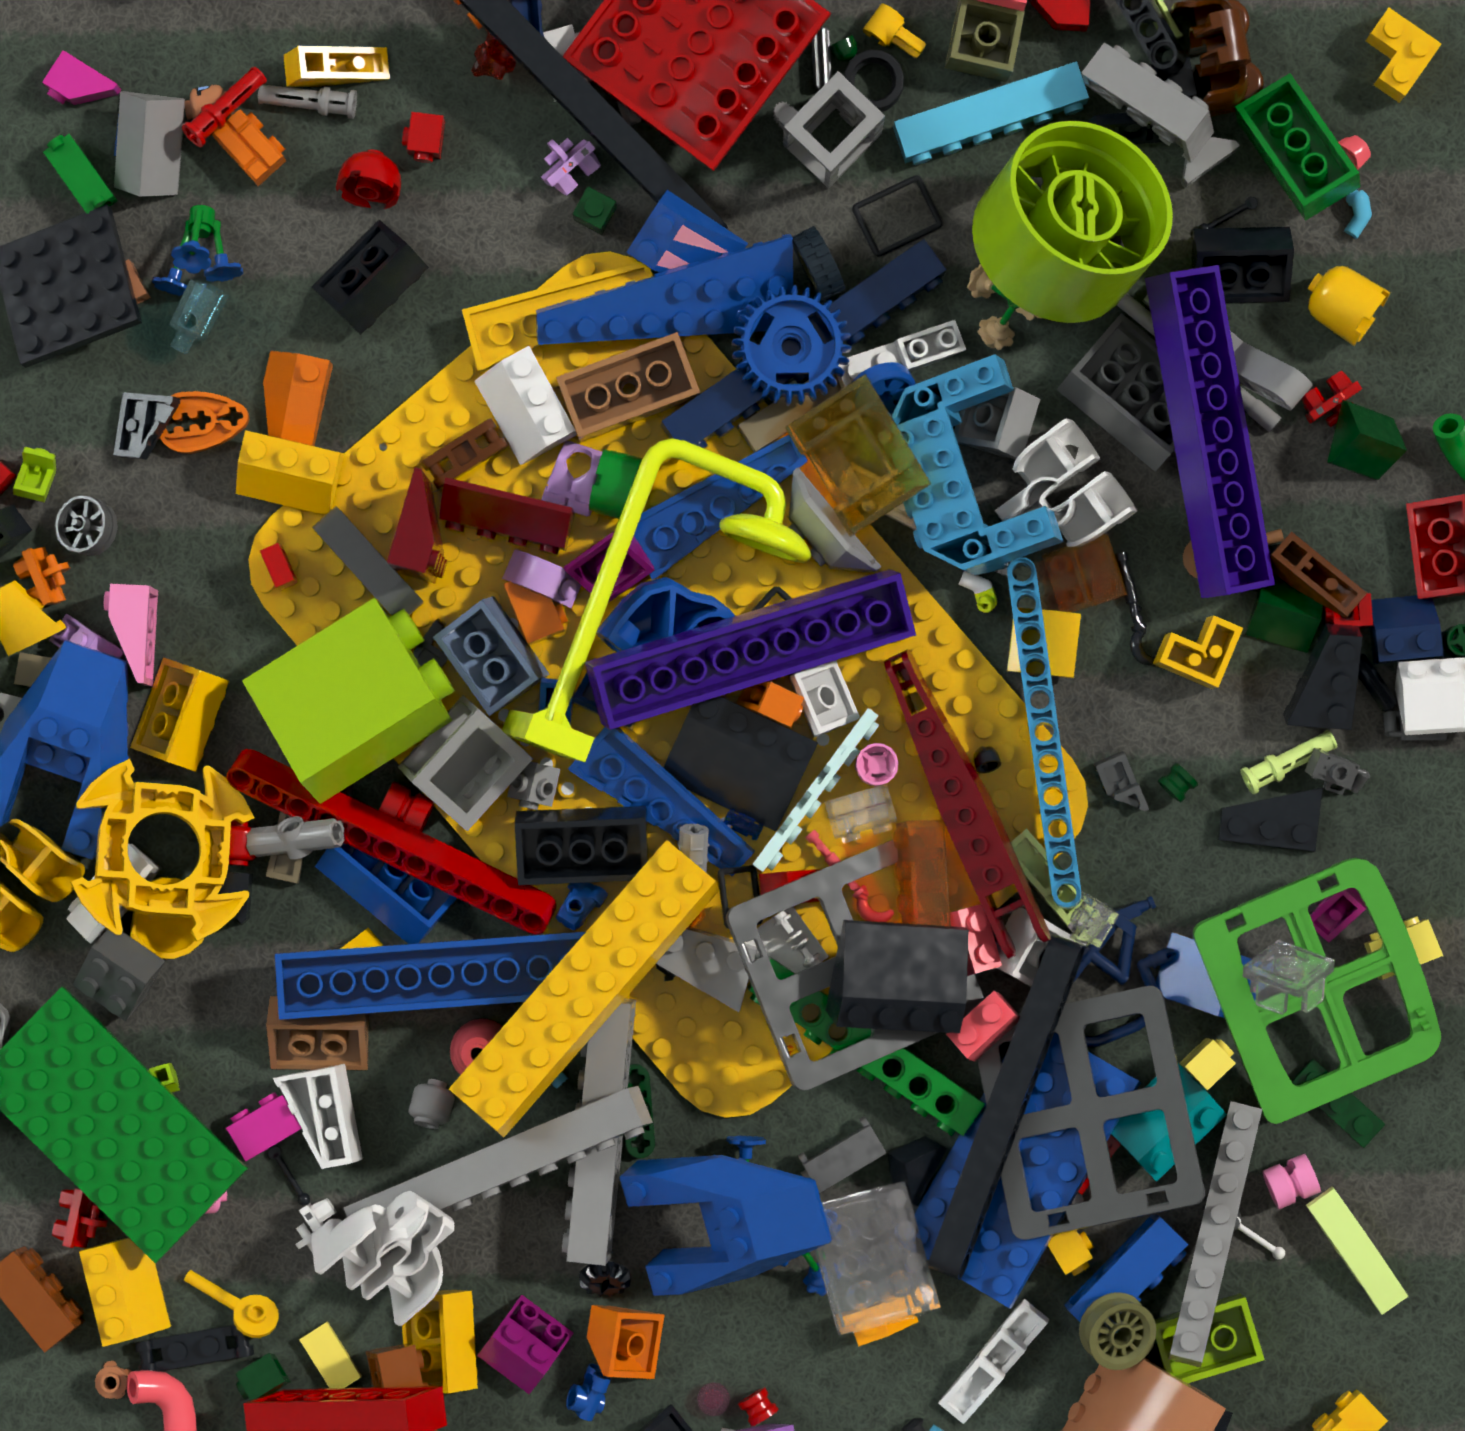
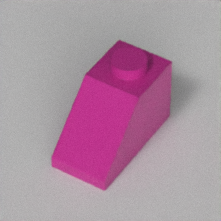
M62 50L42 82L49 89L47 95L62 105L66 100L73 105L117 96L121 91L117 83Z
M1348 888L1325 898L1312 912L1310 917L1316 932L1329 943L1364 912L1367 907L1355 888Z

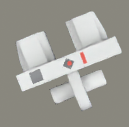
M328 1198L313 1205L309 1203L299 1210L313 1232L310 1233L304 1223L296 1228L303 1238L295 1244L298 1249L307 1245L313 1254L312 1234L324 1224L323 1221L336 1213L334 1206Z

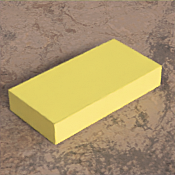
M328 1321L299 1339L329 1388H345L362 1377Z

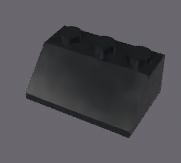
M378 220L312 288L361 335L375 323L376 319L389 306L396 303L399 296L413 283L418 281L429 267L402 238L381 220Z
M1290 227L1193 229L1192 269L1219 265L1225 303L1290 301L1294 245Z

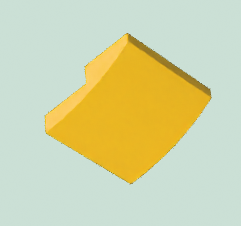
M1018 608L1022 613H1030L1034 610L1031 608ZM1042 610L1051 676L1072 679L1075 672L1081 614ZM1013 619L1007 672L1021 673ZM1027 630L1022 635V641L1027 645H1034L1040 639V634L1035 630ZM1038 661L1031 662L1026 668V672L1031 675H1042L1045 670L1044 665Z

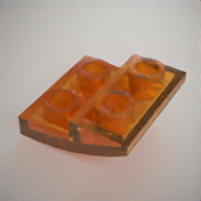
M1103 534L1082 546H1066L1042 555L1059 610L1062 612L1075 613L1127 595L1108 534Z

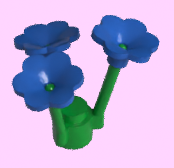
M195 205L190 208L189 220L185 224L181 245L174 247L171 252V256L174 258V268H170L168 277H153L152 283L155 284V288L177 296H190L191 290L188 289L189 287L180 282L183 273L181 269H186V271L193 274L199 273L201 269H205L204 276L210 282L218 280L221 282L228 281L243 275L241 264L228 263L227 254H224L221 240V222L215 220V210L206 205ZM210 233H213L217 253L214 256L216 265L210 267L211 259L209 258L208 249L200 247L198 243V238H207L210 236Z

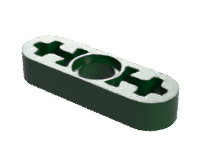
M631 1064L629 1076L633 1069H637L639 1075H644L645 1081L639 1083V1088L641 1092L647 1091V1098L643 1097L653 1123L649 1124L650 1130L644 1129L643 1138L650 1141V1145L645 1146L644 1152H638V1148L631 1145V1141H635L637 1136L626 1140V1148L632 1156L645 1158L655 1148L650 1074L644 1066ZM628 1082V1088L633 1087V1084Z

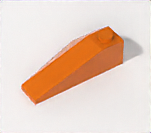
M270 351L263 380L269 436L311 446L315 445L333 368L330 360L299 353Z

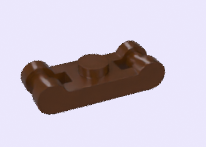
M492 418L479 424L421 462L426 471L429 470L435 479L433 483L438 490L443 488L445 477L457 479L509 446L504 437L500 438L495 430L497 426ZM484 436L489 445L481 450L475 440ZM448 458L453 468L445 472L440 463Z

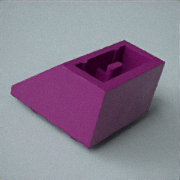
M521 1295L477 1356L526 1393L530 1394L574 1333L525 1296Z

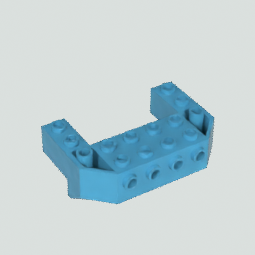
M996 354L905 388L885 428L888 438L884 440L885 448L889 457L894 458L897 469L894 470V476L898 486L904 488L907 497L903 503L908 517L914 519L917 530L913 531L919 549L923 548L925 552L973 575L1005 569L1009 566V561L1064 542L1054 511L1046 506L992 526L983 523L953 426L962 423L959 411L1014 391L1005 361Z

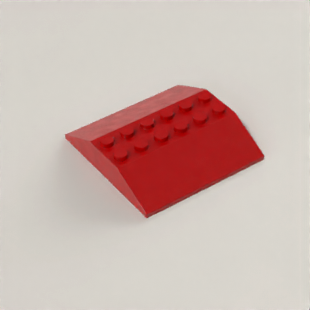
M604 0L564 53L563 57L574 68L619 103L714 171L831 13L814 0Z

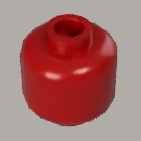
M236 820L231 822L228 865L248 866V861L256 859L255 855L249 854L246 847V835L252 828L248 827V822L240 824Z

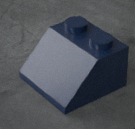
M1415 595L1371 600L1373 626L1369 628L1373 664L1432 659L1444 656L1440 622L1432 598L1418 599V596Z

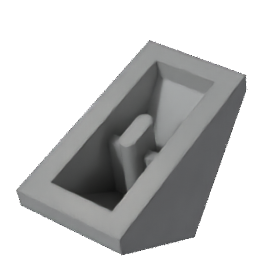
M1210 137L1192 162L1185 159L1181 180L1182 186L1184 188L1188 187L1234 154L1240 147L1237 141Z

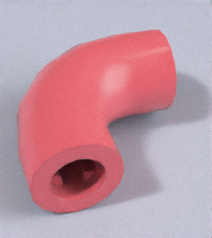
M141 1370L129 1373L127 1393L132 1404L155 1403L158 1405L163 1414L164 1431H197L193 1399L181 1381L161 1371Z

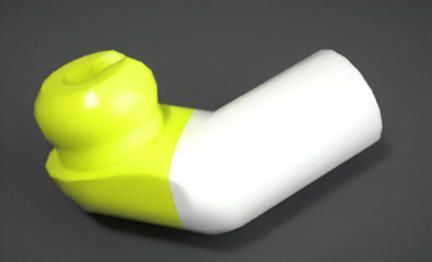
M964 571L958 585L974 592L977 608L981 612H991L997 605V597L992 582Z

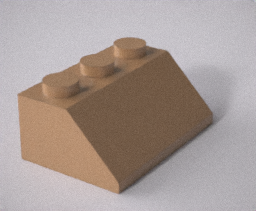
M270 996L266 1026L271 1069L313 1070L345 1064L346 1070H368V1013L279 1020L277 996Z

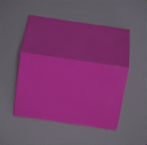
M614 531L564 566V570L589 593L592 592ZM634 536L608 603L655 570Z

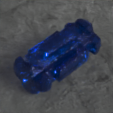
M730 809L723 822L727 826L728 824L731 825L732 830L746 837L751 835L753 836L752 840H757L764 825L761 822L758 825L754 823L755 819L741 812L736 814L734 813L735 809Z

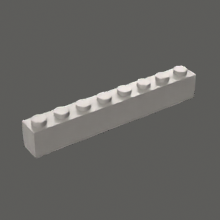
M1230 1101L1169 1360L1201 1368L1262 1113L1261 1108Z

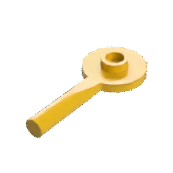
M189 1270L186 1274L185 1282L234 1311L233 1322L237 1330L243 1335L251 1338H262L275 1330L279 1314L275 1303L269 1298L262 1295H249L239 1299L192 1270Z

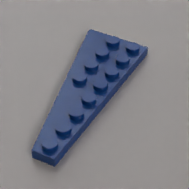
M791 234L782 235L783 237L772 241L755 243L749 248L722 253V256L702 262L696 261L659 272L653 277L637 282L633 280L617 288L607 291L603 289L595 292L594 295L574 301L570 299L537 309L536 328L538 345L659 338L678 332L679 336L734 333V327H744L738 320L741 314L750 316L745 309L746 306L750 304L755 308L758 307L755 302L757 296L767 301V290L771 289L776 297L781 286L784 287L786 294L791 293L793 287V237ZM765 314L761 317L754 332L767 331L774 318Z

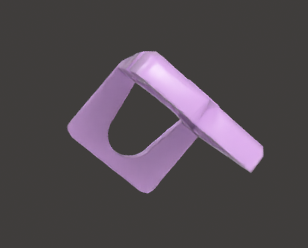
M565 441L558 454L547 482L548 486L545 487L541 500L572 507L575 513L587 517L590 516L592 513L589 510L591 490L596 482V471L603 452L571 441ZM581 452L590 456V470L584 475L574 478L568 470L566 460L573 453Z

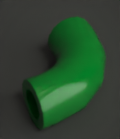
M1444 414L1434 422L1433 433L1443 455L1456 473L1465 481V422L1457 414Z

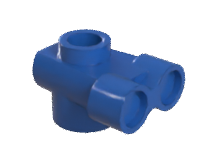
M590 882L569 883L567 886L570 891L556 915V920L571 930L580 928L593 908H600L608 896V893L603 888ZM570 908H576V909H578L579 911H576V912H575V911H572Z
M590 1363L584 1375L583 1386L573 1384L569 1389L566 1399L567 1409L575 1411L580 1419L592 1421L595 1413L600 1414L605 1406L604 1393H606L611 1381V1377L603 1376L599 1365Z

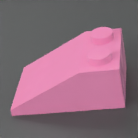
M110 584V591H105L104 610L109 611L108 617L137 683L153 687L158 590L147 585Z

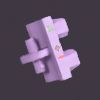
M568 138L560 145L553 139L550 140L547 145L552 152L544 160L549 166L558 158L560 160L546 171L541 178L547 185L554 186L563 195L567 196L578 186L577 182L569 174L575 166L578 165L587 176L601 166L596 155L592 152L595 150V147L590 141L587 142L583 139L566 154L565 152L574 145Z

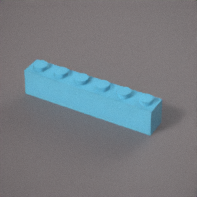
M1076 61L894 121L893 129L904 162L913 161L914 165H919L930 161L932 154L943 151L944 155L956 153L962 150V144L971 141L974 142V145H980L992 140L993 134L1004 131L1005 135L1014 134L1023 129V124L1034 121L1035 125L1047 123L1053 120V114L1062 111L1065 112V115L1077 113L1084 109L1083 105L1087 104L1089 96Z

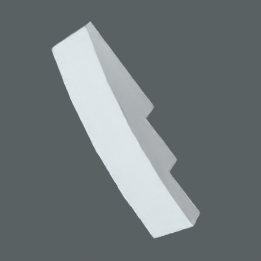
M1023 1299L966 1367L938 1404L964 1424L1004 1379L1005 1374L1024 1354L1027 1346L1048 1324L1049 1318L1026 1299Z

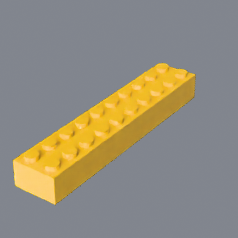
M666 840L451 1085L449 1090L504 1138L720 891L716 880Z

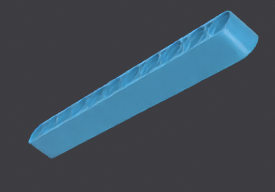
M1020 557L1010 562L1007 568V576L1051 891L1054 902L1058 907L1071 909L1079 904L1082 892L1037 572L1034 563L1030 559ZM1025 566L1031 571L1030 578L1026 581L1016 580L1013 577V572L1017 567ZM1021 599H1032L1036 603L1034 610L1030 613L1020 612L1017 605ZM1027 630H1035L1040 634V639L1034 645H1027L1022 641L1023 633ZM1038 661L1044 665L1045 670L1041 676L1032 677L1026 672L1028 664ZM1037 693H1043L1049 698L1048 705L1043 709H1036L1031 705V699ZM1041 725H1048L1053 729L1054 734L1050 740L1040 741L1035 736L1036 729ZM1045 757H1053L1058 761V767L1052 773H1045L1040 769L1041 760ZM1057 789L1062 793L1063 799L1058 805H1049L1044 801V795L1048 790ZM1062 821L1067 825V832L1063 837L1055 838L1049 834L1048 830L1052 822ZM1066 853L1071 857L1072 863L1068 869L1059 870L1055 868L1053 859L1057 854ZM1064 885H1070L1076 890L1075 899L1068 903L1062 902L1057 896L1059 888Z

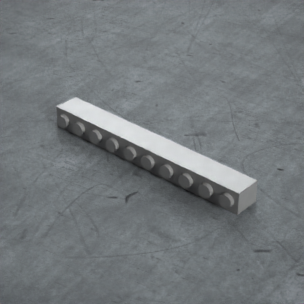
M639 1086L626 1088L343 1208L347 1217L364 1207L375 1204L387 1209L397 1196L403 1192L412 1191L442 1212L452 1206L454 1211H458L473 1205L471 1199L481 1195L484 1200L501 1193L499 1187L510 1183L511 1188L530 1181L528 1175L538 1171L539 1175L542 1176L558 1169L556 1163L567 1159L568 1164L584 1159L587 1157L585 1151L596 1147L597 1152L615 1146V1138L625 1135L626 1140L639 1136L645 1133L643 1127L653 1122Z

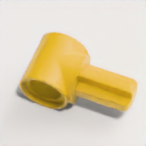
M884 3L880 4L863 28V32L868 37L872 35L880 40L878 44L886 47V45L889 46L893 43L913 58H918L926 46L924 41L903 27L905 23L904 18L896 10Z

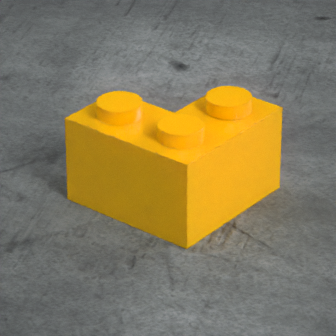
M1391 8L1387 9L1365 40L1391 59L1374 83V86L1400 103L1441 46L1439 41Z
M1214 615L1207 617L1197 642L1172 632L1165 634L1153 664L1207 688H1219L1243 628Z
M1356 1389L1353 1393L1349 1390L1343 1393L1335 1402L1338 1407L1329 1416L1324 1413L1318 1417L1312 1424V1427L1314 1428L1313 1431H1378L1388 1420Z

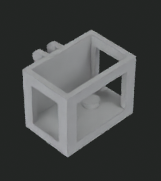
M839 71L799 112L783 101L776 104L773 111L774 120L784 130L783 146L828 189L880 137L885 115ZM835 109H838L840 116L845 122L856 128L829 153L811 133Z
M462 695L448 711L453 721L423 739L402 761L398 768L417 788L468 831L533 758Z

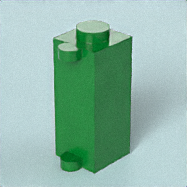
M67 134L65 137L59 135L47 144L48 148L43 153L87 214L91 210L106 204L110 207L118 201L70 134Z

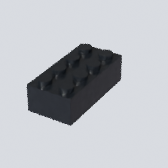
M646 806L516 811L514 824L518 885L631 881L649 861Z

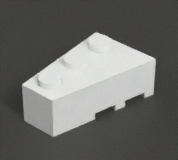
M345 1064L273 1078L277 1087H280L289 1104L287 1105L289 1110L298 1120L303 1130L302 1134L321 1169L351 1164L363 1159Z

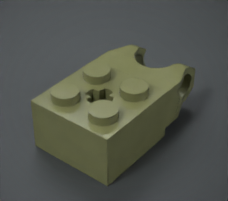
M958 0L944 68L1007 82L1013 72L1025 11L976 0ZM980 36H985L987 43L982 42Z

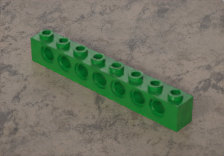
M768 956L778 979L782 980L795 974L771 956ZM750 982V984L747 987L748 990L753 993L750 999L759 1005V1002L757 1000V997ZM822 991L799 999L790 1005V1012L794 1022L806 1029L803 1035L817 1045L824 1041L833 1047L830 1052L831 1054L862 1041L871 1035V1029L846 1027L845 1034L841 1038L835 1039L830 1037L829 1028L834 1022L825 1010L828 995ZM808 1004H816L819 1007V1014L814 1020H805L802 1017V1010ZM905 1048L857 1069L858 1073L872 1082L875 1077L884 1082L886 1085L883 1089L899 1100L903 1095L913 1103L910 1108L926 1118L928 1114H931L939 1120L937 1126L953 1136L955 1131L964 1136L985 1105L979 1098ZM890 1058L897 1059L899 1062L898 1070L891 1075L884 1074L882 1070L883 1063ZM914 1077H923L925 1079V1087L921 1092L913 1093L909 1090V1083ZM942 1095H949L952 1098L950 1108L945 1111L937 1110L936 1100Z

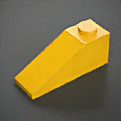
M297 46L284 54L287 87H321L390 79L387 47Z

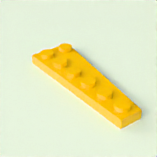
M642 262L462 309L478 372L492 368L500 361L527 346L531 349L540 346L537 342V309L570 299L572 301L594 295L595 292L603 289L607 291L626 285V282L633 280L637 282L653 277L651 268Z

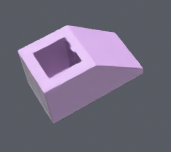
M67 613L62 619L66 628L52 635L49 639L59 648L65 640L117 658H120L124 653L116 645Z

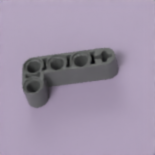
M337 506L312 527L391 615L404 608L410 616L424 603Z

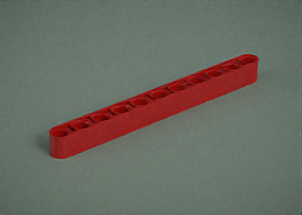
M242 750L227 772V781L236 790L291 817L300 816L304 822L333 818L336 821L340 820L344 827V843L530 934L539 935L543 933L556 911V901L549 894L531 885H518L517 878L350 796L339 792L320 804L300 783L292 768L256 750Z

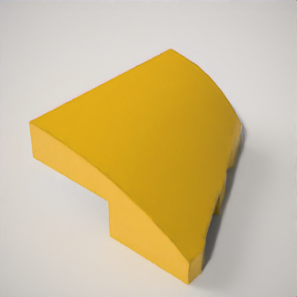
M16 580L0 587V641L8 656L66 628L61 620L55 622L42 611L44 608L43 604L37 599L30 597L26 589Z

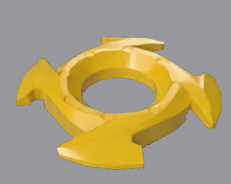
M128 759L109 768L94 780L76 803V808L80 810L106 807L107 809L102 816L98 829L95 879L87 881L81 877L70 883L85 909L98 923L115 935H121L123 931L120 919V905L141 914L191 918L194 927L190 932L197 942L221 929L236 916L249 898L248 891L218 893L224 884L228 871L231 822L236 820L240 824H244L254 819V816L242 794L228 783L226 777L210 766H205L202 771L205 795L200 793V790L187 786L144 782L134 783L131 774L135 769L131 760ZM156 814L176 816L193 829L199 843V859L194 871L186 879L169 885L155 884L141 877L133 868L128 856V839L135 825L146 817Z

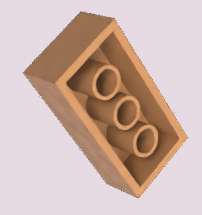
M678 332L556 377L580 442L690 402L700 395V390ZM628 383L633 384L636 388L632 394H625L623 392V387Z

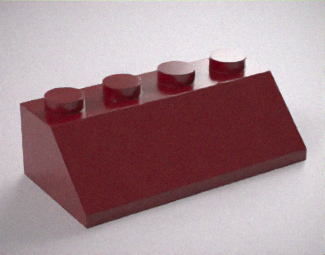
M445 477L439 519L442 522H446L445 528L464 532L465 527L477 530V536L495 540L496 535L509 537L507 543L526 547L527 542L540 545L539 551L558 555L559 550L566 551L575 517L572 507Z

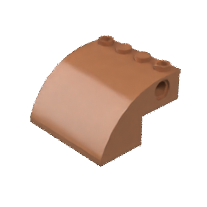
M1145 1357L1138 1364L1123 1370H1111L1099 1364L1095 1373L1087 1378L1084 1384L1085 1391L1081 1398L1071 1406L1068 1413V1421L1061 1431H1214L1226 1408L1199 1389L1173 1376Z

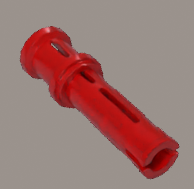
M251 67L213 104L209 103L202 106L200 114L191 122H185L181 128L186 137L198 147L205 145V139L216 129H222L225 126L226 118L267 82L265 75L258 68Z

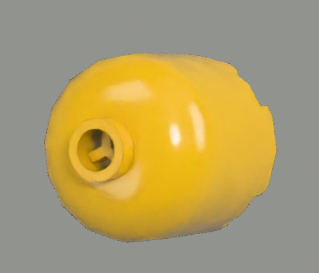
M1336 266L1329 269L1324 276L1318 273L1310 283L1308 290L1312 294L1309 299V311L1317 321L1355 346L1376 319L1373 317V314L1380 305L1384 307L1391 292L1351 268Z

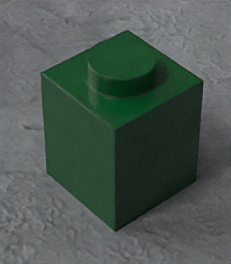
M587 186L572 214L573 219L602 235L617 208L615 200Z
M272 1353L266 1354L235 1373L239 1379L236 1383L238 1391L245 1400L249 1398L250 1401L274 1393L291 1383L276 1355Z

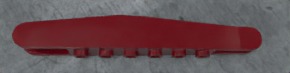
M907 649L884 660L886 672L894 687L940 815L1002 951L1008 959L1016 956L1014 943L1001 917L1024 906L1039 939L1044 943L1051 940L1048 927L991 797L924 680L915 658ZM902 658L903 661L901 663L895 664L894 661ZM913 687L916 688L927 708L919 713L916 712L908 691ZM1015 884L1021 899L998 909L992 894Z

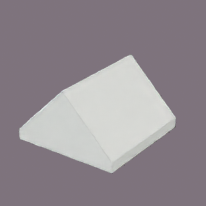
M836 660L806 669L789 677L795 693L804 697L801 705L814 738L860 719Z

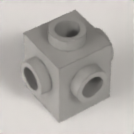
M530 762L510 784L507 797L520 800L519 806L528 809L538 810L539 804L552 807L561 769Z

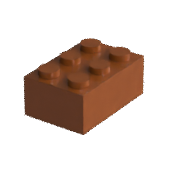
M23 1246L14 1250L0 1261V1298L45 1353L85 1322L82 1318L84 1311L73 1298L68 1300L61 1292L64 1288L61 1281L53 1273L48 1275L40 1266L44 1263L40 1255L33 1248L27 1250Z

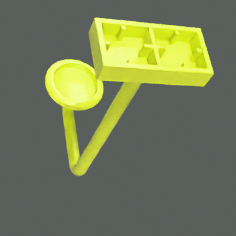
M671 438L659 441L650 447L640 463L548 707L533 714L509 710L502 731L510 738L554 755L586 762L595 737L572 729L565 714L658 470L665 460L670 458L680 459L763 494L767 503L764 517L753 514L731 515L720 521V530L728 537L762 552L789 561L804 563L811 558V551L799 534L782 524L786 501L784 492L777 481L761 471L685 440Z

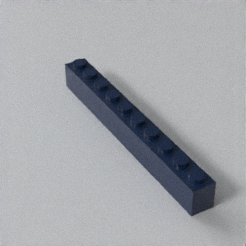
M925 239L832 302L829 311L831 313L838 309L841 311L836 321H847V325L841 330V333L851 334L850 339L844 341L843 344H848L851 347L865 337L863 332L872 325L875 329H878L891 319L889 314L898 307L901 311L907 309L917 301L915 296L924 289L929 293L943 283L941 277L944 276L946 268ZM816 315L810 317L809 320L823 343L826 344L831 341L830 332L824 322ZM786 339L782 343V350L786 355L794 356L799 353L800 344L795 339ZM746 369L741 371L734 370L662 420L661 428L669 439L685 440L705 449L708 447L707 440L714 435L721 438L734 429L733 422L740 417L747 420L761 409L758 406L760 403L768 398L773 402L774 394L769 393L765 399H762L763 388L759 387L752 392L751 387L754 380L742 381L743 376L747 372ZM808 374L776 375V382L789 384L795 380L798 384L808 378Z

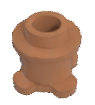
M115 1361L106 1362L104 1368L98 1372L95 1378V1387L98 1393L109 1399L122 1398L125 1395L128 1375L132 1371L118 1367ZM108 1377L115 1378L116 1386L109 1385Z

